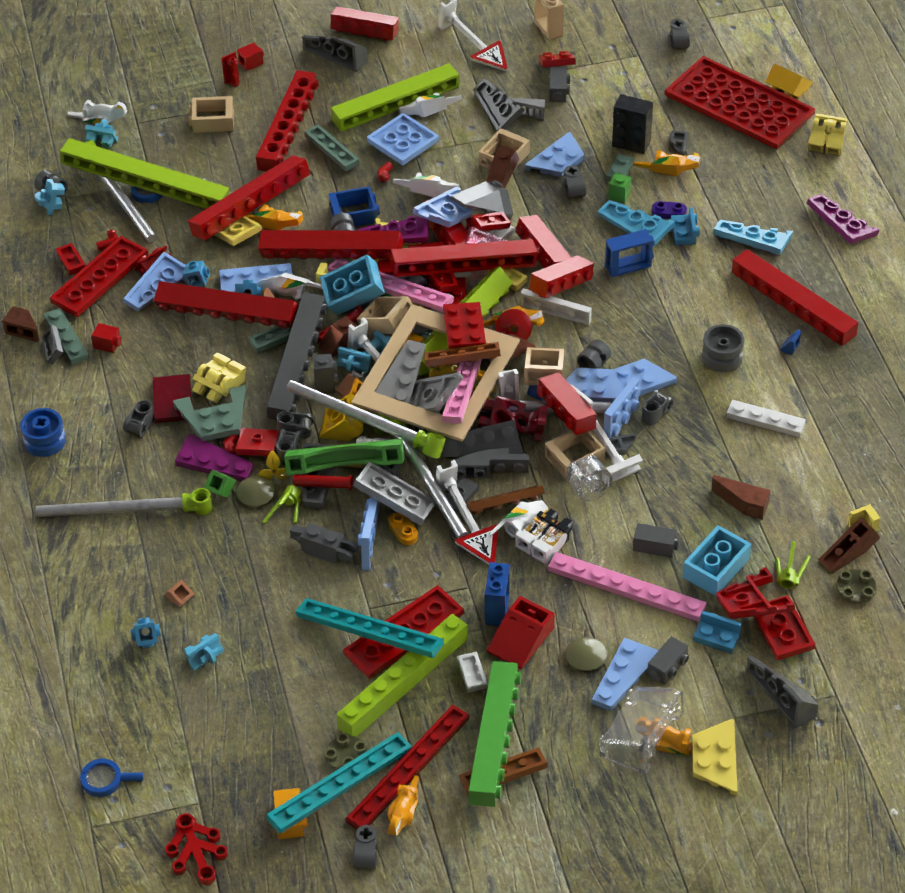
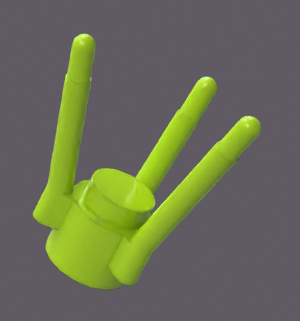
M288 485L262 523L265 524L278 507L285 503L289 506L295 504L293 523L296 524L302 501L299 497L301 494L300 489L294 485Z
M795 541L791 543L787 568H784L782 572L780 559L776 558V582L785 589H792L799 585V580L811 558L810 555L806 557L798 574H796L795 570L792 569Z

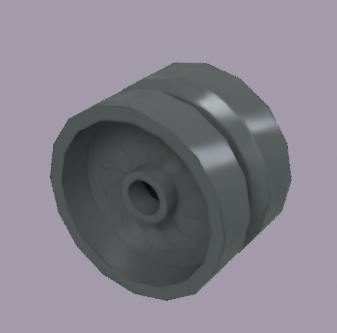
M726 324L710 327L704 333L703 362L709 368L720 372L732 371L738 368L743 359L745 341L743 333L738 328Z

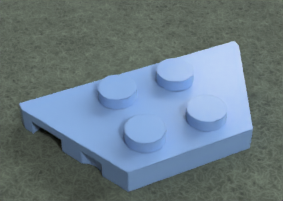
M568 132L527 162L525 170L530 171L533 168L540 170L542 174L562 177L567 166H577L584 161V153L572 133Z
M457 186L414 207L412 213L449 228L471 217L473 210L464 208L450 199L452 195L461 191Z
M646 359L614 369L622 390L633 377L640 380L639 388L641 392L639 396L677 383L675 375Z
M576 368L566 379L570 385L575 386L593 402L613 403L622 391L614 369Z

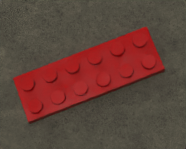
M120 236L50 296V303L79 317L136 266L137 260L140 257L148 256V249Z
M437 585L385 621L429 634L451 614L458 618L464 615V608ZM360 637L343 649V654L368 679L374 677L408 652L407 650L364 637Z

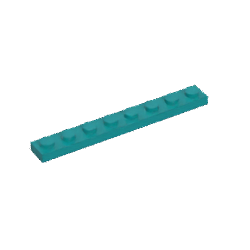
M306 598L295 611L299 618L430 658H434L444 645L442 638Z
M399 732L393 734L269 812L266 820L281 834L405 755L412 746Z

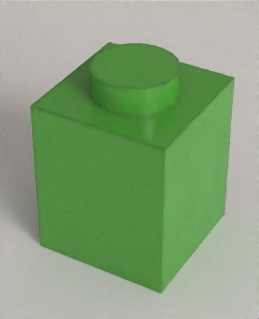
M615 173L609 183L608 199L625 204L631 193L632 177Z
M211 470L204 488L218 495L229 497L236 479L221 472Z

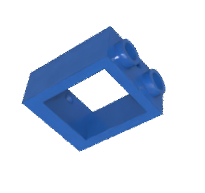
M370 186L328 194L332 217L341 213V207L367 203L369 209L348 213L353 218L354 227L375 223V219L378 218L377 215H380L379 205H375V193L371 192Z
M646 229L606 239L605 267L611 277L652 266V259L654 258L652 249L655 243L653 236L649 235ZM641 246V253L619 259L620 251Z
M489 562L485 588V625L500 626L508 611L510 564Z

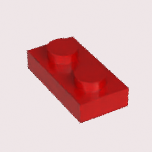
M503 212L473 215L471 222L479 232L507 229L511 224Z
M73 243L56 248V254L69 275L78 273L86 266Z

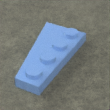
M163 252L123 298V303L139 312L154 301L159 281L177 284L184 281L182 272L186 265Z
M291 263L219 270L221 290L235 292V284H243V280H254V283L259 285V281L283 273L292 274Z

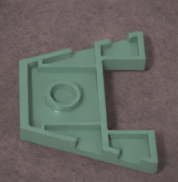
M246 386L229 388L232 403L193 410L190 397L173 400L174 408L179 410L183 419L188 421L190 427L202 442L237 435L241 432Z

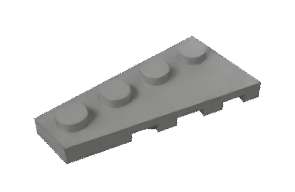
M407 340L375 393L410 404L426 344Z

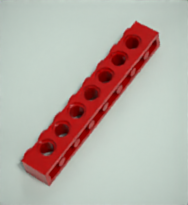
M296 70L256 155L257 170L268 171L284 161V156L288 154L290 144H293L294 135L298 133L299 124L303 122L304 113L308 111L309 102L313 100L314 91L318 89L319 81L316 80V73Z

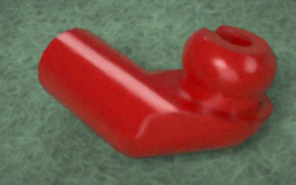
M386 162L377 170L378 179L381 182H387L390 178L388 172L393 169V165L390 162Z
M114 229L107 231L108 237L106 240L96 242L98 251L106 249L118 238Z
M239 434L230 435L223 441L224 450L232 454L236 453L234 443L239 439Z

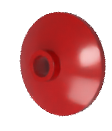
M508 309L498 316L495 323V331L513 334L527 340L532 332V322L529 316L522 310ZM511 326H517V330L511 331Z

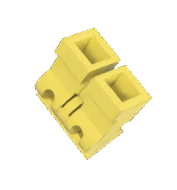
M816 114L808 141V151L823 153L824 146H826V154L841 156L847 119Z
M217 352L213 355V360L207 364H202L198 368L197 373L192 378L196 381L192 391L203 396L207 388L211 389L206 398L217 404L222 396H228L229 388L238 387L245 383L246 367L231 361L228 357Z

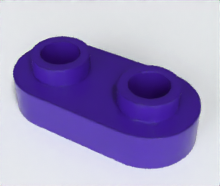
M658 201L652 205L651 213L653 216H660L661 219H671V215H687V207L680 202Z

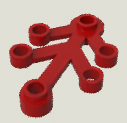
M183 813L175 821L177 832L171 842L165 847L166 855L170 858L178 856V846L184 836H186L188 842L178 859L172 864L173 873L175 875H183L186 872L185 864L191 853H193L199 868L197 872L199 882L203 885H211L216 879L215 869L207 865L201 850L214 854L217 860H224L228 856L227 848L224 845L212 844L217 843L221 838L219 829L197 824L194 816L189 813ZM195 833L207 836L209 842L196 838Z

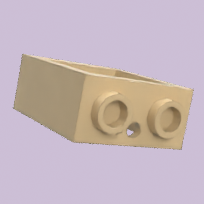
M534 0V23L546 38L551 40L563 36L564 4L561 0Z
M233 96L192 98V105H189V114L192 115L189 116V126H192L193 133L234 131ZM226 111V116L197 117V112Z
M500 128L480 149L479 165L490 169L494 158L493 154L498 150L499 145H503L516 150L519 157L517 167L530 153V140Z
M409 296L376 297L357 318L359 325L363 317L368 321L367 334H374L376 331L382 334H394L412 302Z
M527 347L524 385H539V378L558 372L563 376L564 349Z
M569 431L545 443V457L566 480L605 461V447L595 438L592 431L579 435ZM582 442L591 453L571 463L562 452Z

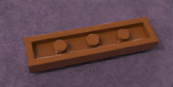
M499 342L424 353L425 365L431 368H437L445 364L456 365L465 361L476 362L478 359L485 358L491 360L501 356Z
M535 485L467 502L466 505L472 514L484 512V508L491 507V510L502 508L504 503L509 502L510 505L519 504L521 499H538L541 494H545L542 485Z
M539 747L507 758V765L502 767L505 769L504 782L500 781V784L546 769L547 761ZM472 770L459 775L460 782L467 795H469Z

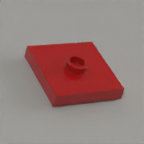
M241 428L235 449L236 454L268 456L271 451H276V443L279 439L280 431Z

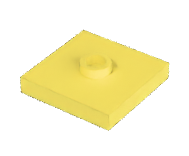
M243 216L216 233L215 236L235 246L260 232L262 227L257 222Z

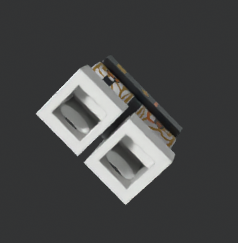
M551 508L545 513L540 511L537 517L533 518L523 531L520 529L515 534L516 547L529 555L532 553V557L547 564L564 543H567L569 540L573 521L568 518H564L561 522L557 521L558 513Z

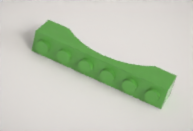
M402 439L287 450L284 456L287 475L304 474L337 466L368 464L369 461L376 465L401 464L405 458Z

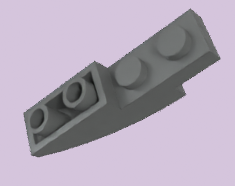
M509 448L489 449L468 454L455 460L458 465L457 478H490V472L528 473L529 454H509Z

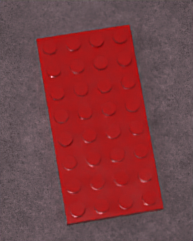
M702 56L666 88L664 94L776 150L815 114V108L705 56Z

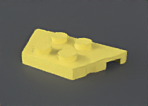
M730 719L692 735L693 777L701 781H707L716 788L719 786L730 791L731 795L737 796L734 719Z

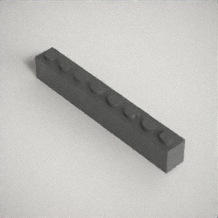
M307 292L302 294L267 405V418L277 420L278 413L282 411L296 412L297 404L295 402L300 400V396L286 389L290 380L302 385L305 383L306 375L304 373L305 371L308 372L310 367L309 357H312L314 354L313 344L318 341V328H322V314L325 315L327 311L325 296Z

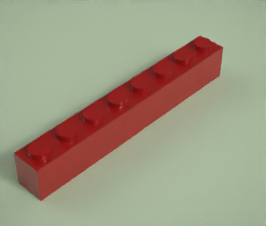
M294 155L189 219L188 224L192 236L207 240L309 176L310 171L306 159Z
M261 230L258 249L262 258L267 259L351 258L356 260L368 254L373 260H390L391 249H402L404 240L400 231Z
M533 239L391 249L390 265L394 277L493 270L499 266L502 269L536 267L538 252Z
M746 249L733 259L731 273L834 342L843 346L857 335L858 321L750 250Z
M159 281L154 297V302L163 311L171 309L182 314L186 312H191L197 316L205 314L216 319L225 317L230 321L243 320L249 324L254 322L264 326H271L272 324L283 329L293 326L299 307L294 300Z

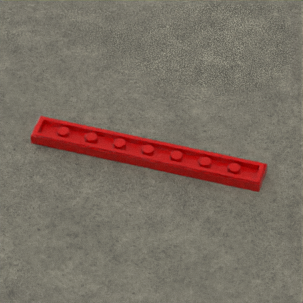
M452 704L346 817V823L355 829L362 825H371L398 796L399 785H408L414 776L421 772L470 719L469 714Z

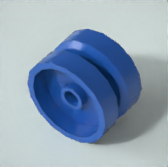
M38 408L27 413L21 420L20 429L24 446L30 454L38 457H47L58 453L64 447L66 435L63 429V421L60 414L55 410Z

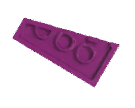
M823 194L810 197L807 200L806 204L850 244L877 236L879 233L878 228H871L867 226L865 220L854 218L852 212L840 209L839 204Z
M412 215L408 216L406 220L399 222L392 220L387 225L376 224L360 228L357 231H400L404 240L403 244L428 242L430 220Z
M190 433L175 459V466L208 474L211 473V470H215L241 482L249 478L254 470L253 463L207 441L202 442L200 438Z

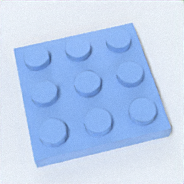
M404 112L367 136L369 144L402 166L439 141V135Z

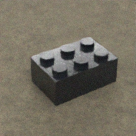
M620 94L613 108V147L645 154L651 142L652 101Z

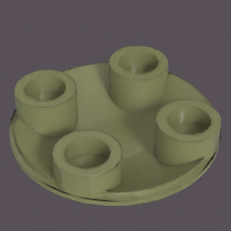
M253 476L243 480L238 485L236 495L238 500L245 504L247 509H254L257 506H262L274 500L275 487L269 479Z
M867 569L843 570L837 579L836 589L844 600L861 604L870 601L875 596L877 583L872 577V572Z
M581 637L569 643L565 656L570 664V668L574 671H598L603 667L607 651L605 646L597 639Z
M340 733L336 739L329 743L325 750L326 762L330 767L338 770L365 753L367 746L358 737L350 736L347 733Z

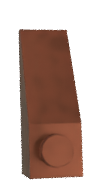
M499 145L492 160L486 182H493L495 180L502 183L503 188H506L519 161L516 150Z
M713 475L711 490L743 515L763 520L769 504L771 490Z
M860 517L818 560L831 573H834L867 552L880 539V536Z

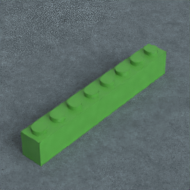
M492 662L469 786L470 805L496 807L497 798L501 799L502 785H500V781L504 782L505 769L502 767L507 765L508 752H505V750L510 748V735L508 733L513 731V719H511V716H515L516 703H514V700H518L519 688L517 684H521V672H518L517 663Z

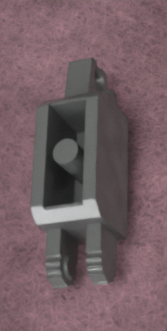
M309 523L305 528L293 525L290 529V538L301 544V550L304 553L332 563L337 562L338 559L350 562L353 558L350 552L356 553L359 548L356 543L346 540L345 535Z

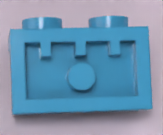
M689 207V215H671V220L675 221V226L672 228L674 244H696V237H699L700 230L699 226H696L697 214H694L693 207Z
M702 611L700 623L693 636V641L732 654L740 637L741 623L714 613Z

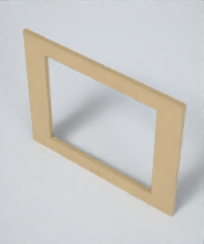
M412 304L351 404L463 442L498 381V372H503L520 339L484 328L486 343L499 342L501 356L492 360L468 402L462 424L446 423L442 421L441 414L375 393L416 324L446 334L444 314Z

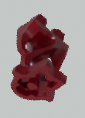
M496 396L495 400L487 399L483 405L482 410L492 412L491 418L480 415L478 427L481 428L515 419L518 433L532 435L534 440L541 442L549 407L542 405L534 412H522L526 408V403ZM509 407H517L518 411L511 412L509 411ZM518 421L526 422V426H520Z

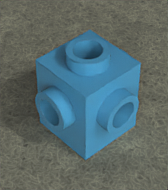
M203 260L198 262L191 261L186 264L182 272L183 280L186 282V285L204 287L208 277H210L209 268L205 267Z
M243 280V284H235V292L246 294V291L250 289L252 295L262 296V288L258 287V283H254V280Z
M149 617L137 619V623H134V629H130L132 641H136L137 646H142V648L154 646V643H158L157 637L161 636L159 624H155L154 620H150ZM148 628L149 633L147 635L142 634V629Z

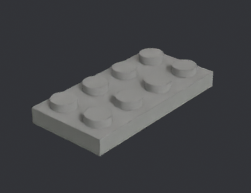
M370 461L353 484L361 492L370 495L378 502L387 505L395 512L401 513L419 525L423 524L436 503L429 495Z

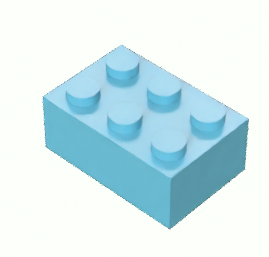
M368 254L320 277L327 307L337 316L385 294L378 265Z
M717 525L685 560L682 578L716 596V593L722 590L750 559L751 543Z

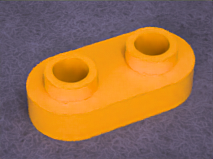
M398 512L391 514L388 518L389 528L399 542L403 545L415 544L418 540V530L410 519Z

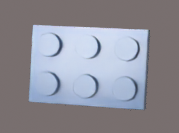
M633 377L604 413V432L608 438L618 436L621 427L627 424L631 414L638 410L640 406L638 400L641 392L639 379Z

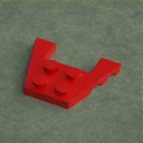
M766 567L760 569V573L755 576L753 574L748 575L746 581L739 585L735 582L716 593L717 601L730 619L793 612L796 609L794 602L788 595L767 601L757 587L773 582V576Z

